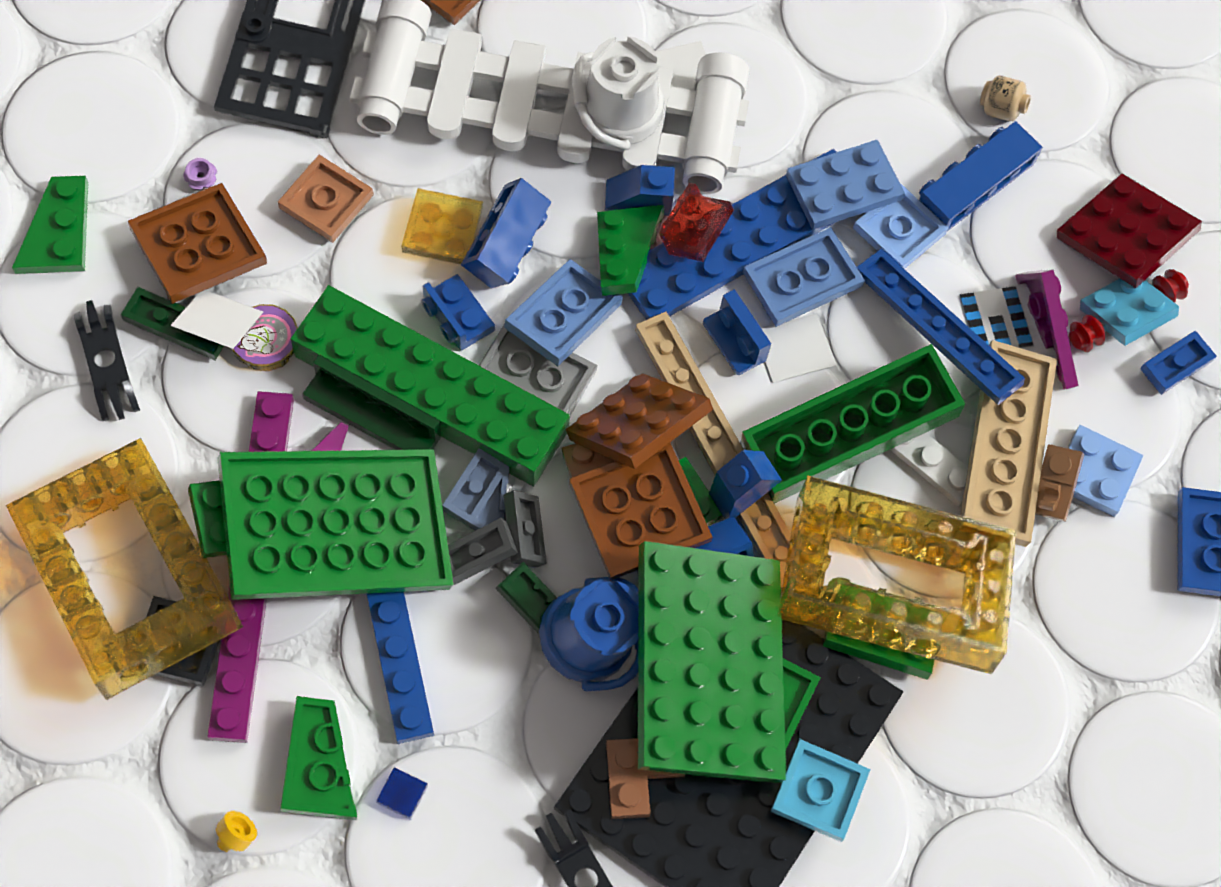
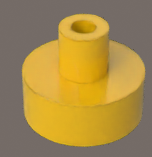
M238 811L227 812L216 825V833L219 837L217 846L224 852H228L230 849L244 851L257 837V829L254 823L246 815Z

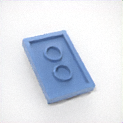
M878 139L790 167L786 172V177L812 230L901 201L905 195Z
M831 227L744 266L743 269L745 278L775 327L863 287L865 282Z
M569 259L505 319L504 328L558 367L622 304L623 296L620 294L602 296L601 281Z

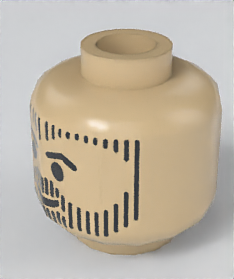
M998 75L992 81L985 83L980 98V105L984 106L986 115L1013 122L1020 113L1026 114L1030 105L1031 95L1026 94L1027 88L1023 81Z

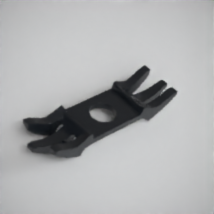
M86 301L88 323L92 332H86L80 312L74 314V319L93 382L98 409L102 421L109 420L103 391L107 390L119 420L125 419L119 386H124L133 411H140L120 347L111 304L104 305V319L107 328L103 329L93 301ZM103 350H109L115 354L114 362L107 367H100L95 363L96 355Z
M571 809L564 812V815L576 841L574 844L571 843L554 815L552 813L546 815L551 831L562 851L557 853L541 826L535 829V833L567 887H577L575 875L578 871L585 868L591 869L596 873L598 882L595 887H613L589 847V843L583 835Z

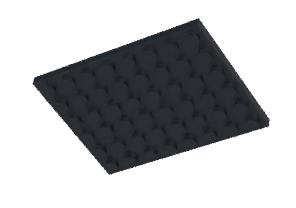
M781 611L783 658L821 677L785 750L786 771L800 739L858 764L904 691L848 654L824 647V638L804 625H799L798 621ZM637 687L554 806V810L565 817L564 812L571 809L582 830L664 887H779L815 832L810 828L771 812L782 782L773 783L685 774L684 777L648 779L650 816L611 819L606 741L638 739Z

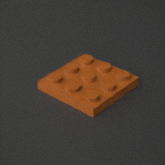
M223 183L128 220L133 236L172 304L267 264L264 251Z
M642 373L633 377L627 385L616 393L607 396L601 404L590 412L578 417L577 421L565 430L570 441L636 469L710 413L713 407L708 397Z
M671 443L667 444L636 469L615 461L569 479V485L610 581L639 570V545L644 541L696 548L712 541L711 532Z

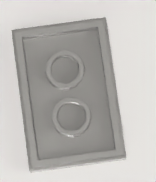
M504 325L479 364L482 368L570 415L598 367L597 364L573 352L557 367L504 328Z

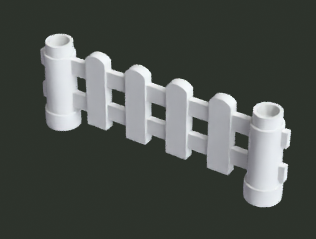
M382 0L375 25L377 33L371 31L367 33L362 52L363 57L370 58L365 78L355 77L350 100L351 103L358 104L360 108L357 116L358 124L369 132L380 135L393 133L396 130L398 119L405 112L427 116L428 131L441 139L458 137L462 124L465 123L492 128L493 143L500 149L507 151L522 149L525 146L527 135L558 140V155L565 161L572 163L587 161L592 147L623 152L622 165L627 171L640 165L655 166L657 159L683 164V169L685 170L683 176L685 187L702 194L719 192L722 189L723 179L727 173L737 172L741 147L734 146L733 142L736 125L745 127L749 100H744L743 97L746 94L749 66L744 60L735 55L715 52L701 57L698 62L694 83L695 91L671 86L674 69L658 66L659 86L664 98L662 121L652 135L642 142L630 144L628 150H623L597 140L583 126L578 109L574 104L572 75L575 73V66L574 68L544 63L546 46L514 40L510 57L481 52L482 34L456 29L449 30L446 45L426 42L425 38L432 14L429 7L420 0ZM578 52L575 64L582 55L587 53ZM592 61L587 62L583 67L585 80L589 77ZM415 66L439 71L434 91L410 86ZM474 77L503 82L499 103L469 97ZM542 89L568 94L564 114L533 109L537 90ZM666 112L691 117L688 137L662 133Z

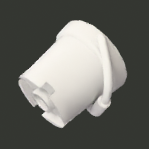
M627 36V41L616 42V37L610 38L600 44L595 52L582 55L575 64V73L572 75L574 104L578 109L583 126L597 140L623 150H628L630 144L642 142L652 135L663 118L664 98L659 86L657 56L655 51L646 42ZM592 61L589 77L585 80L583 67L587 62Z

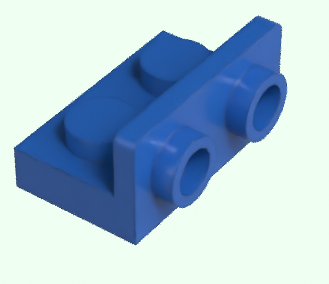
M458 274L434 288L429 282L422 286L424 298L421 299V303L430 317L436 316L441 323L440 330L449 343L455 342L460 351L495 331V324Z
M734 289L724 294L719 311L704 318L703 326L735 374L741 375L766 362L772 343Z

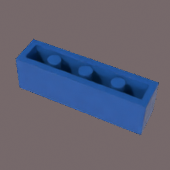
M1013 122L1007 128L1001 126L989 137L986 144L974 146L967 153L965 160L961 163L955 161L949 165L940 179L936 182L933 179L928 181L919 191L921 195L919 201L948 227L947 231H949L1032 167L1043 147L1018 122Z

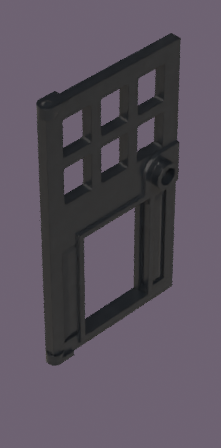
M247 0L214 104V111L310 132V135L328 138L330 125L366 0H335L326 30L274 18L279 0ZM248 48L270 52L264 72L242 68ZM279 55L301 59L295 79L273 75ZM310 62L332 66L327 86L305 82ZM238 79L260 83L255 103L233 99ZM270 86L292 90L286 111L264 106ZM301 93L323 97L317 118L296 113Z

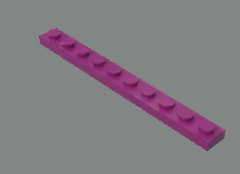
M257 391L249 452L287 451L294 404L293 394ZM230 584L207 737L210 741L247 743L267 598L231 600Z

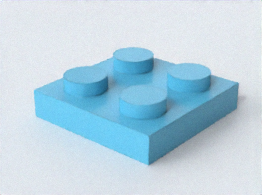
M800 739L787 768L786 780L781 783L771 812L843 842L871 769Z

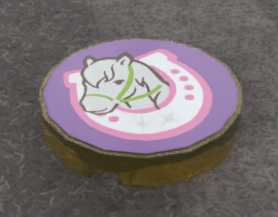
M259 304L253 306L252 308L263 311V313L234 349H232L234 356L247 365L248 368L255 371H272L283 367L294 354L290 338L298 329L295 319L285 309L275 305Z

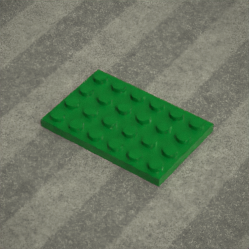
M434 449L220 452L218 455L231 600L449 590L454 585Z
M644 541L639 545L638 770L780 783L786 780L780 560Z

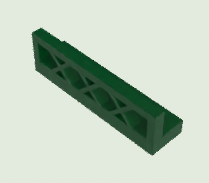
M320 355L313 362L316 375L302 393L303 399L395 450L434 449L441 439L440 420Z

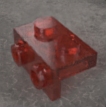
M689 183L683 194L679 196L667 220L663 222L659 235L670 255L703 262L734 209L730 201L702 196L697 185Z

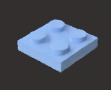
M901 184L905 192L903 200L868 211L855 222L853 229L876 251L882 248L905 269L947 233L948 227Z
M1079 425L1068 446V449L1084 453L1073 497L1115 517L1119 513L1144 455Z

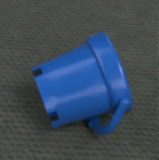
M609 577L587 578L584 581V587L572 589L555 598L543 613L539 629L541 649L551 667L568 679L582 682L583 691L611 690L623 687L634 679L638 674L637 586L624 578H617L610 581ZM635 645V650H637L636 658L629 671L617 679L603 681L620 670L630 656L632 646Z

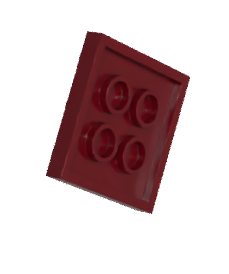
M1121 173L1057 229V239L1134 288H1137L1201 230L1202 221Z

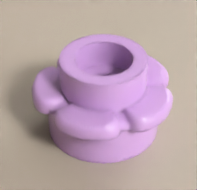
M195 158L186 165L184 180L189 182V187L194 190L210 188L217 180L215 176L217 174L216 167L204 158ZM204 174L203 177H201V178L198 177V175Z

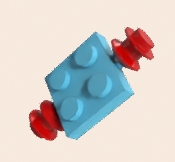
M1168 269L1165 271L1164 277L1160 275L1154 277L1152 285L1145 280L1137 288H1134L1120 278L1080 300V310L1086 315L1082 318V324L1077 321L1070 324V342L1076 349L1090 352L1093 349V344L1098 346L1104 344L1105 331H1107L1124 346L1178 317L1179 306L1175 302L1176 298L1183 300L1188 296L1189 283L1187 278L1174 269Z

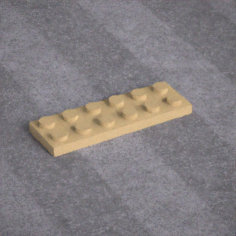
M992 340L989 346L1025 378L1022 387L999 405L980 390L958 528L1027 547L1032 540L1057 359Z

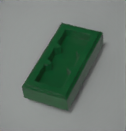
M522 562L495 589L539 634L543 613L557 597Z

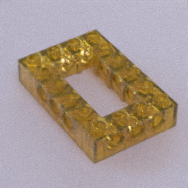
M141 438L6 505L95 686L106 700L243 628L232 603L207 558L202 559L197 539ZM132 499L184 598L116 634L103 612L102 604L88 583L89 579L73 554L75 551L64 533L77 526L81 528L86 525V521L110 509L115 511L119 509L118 505Z
M807 475L796 500L778 616L782 620L992 675L1007 654L1016 530ZM831 539L965 573L961 609L952 606L950 609L922 602V598L915 597L913 600L886 592L887 589L880 587L878 590L852 584L846 578H834L828 582L827 586H823L825 572L831 562V555H828Z

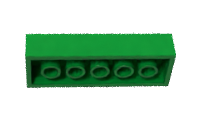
M930 344L742 431L740 444L744 450L763 451L782 479L780 483L768 491L775 504L958 418L965 406V402L933 345Z

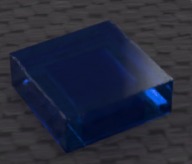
M394 767L376 802L411 820L428 788V783Z

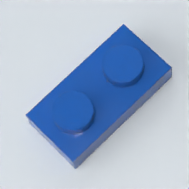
M1195 330L1145 362L1140 370L1162 395L1213 362L1217 355Z

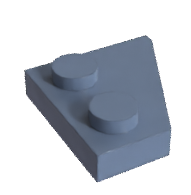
M479 448L443 503V511L475 531L500 518L504 520L505 505L503 495L506 494L509 466Z

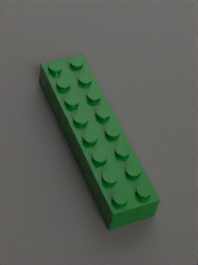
M330 285L326 287L290 338L296 358L313 366V362L320 355L440 420L441 437L474 455L479 448L509 466V474L533 487L567 435L565 429L569 427L570 414Z

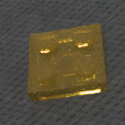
M417 188L401 245L402 252L462 264L475 240L483 211V201Z

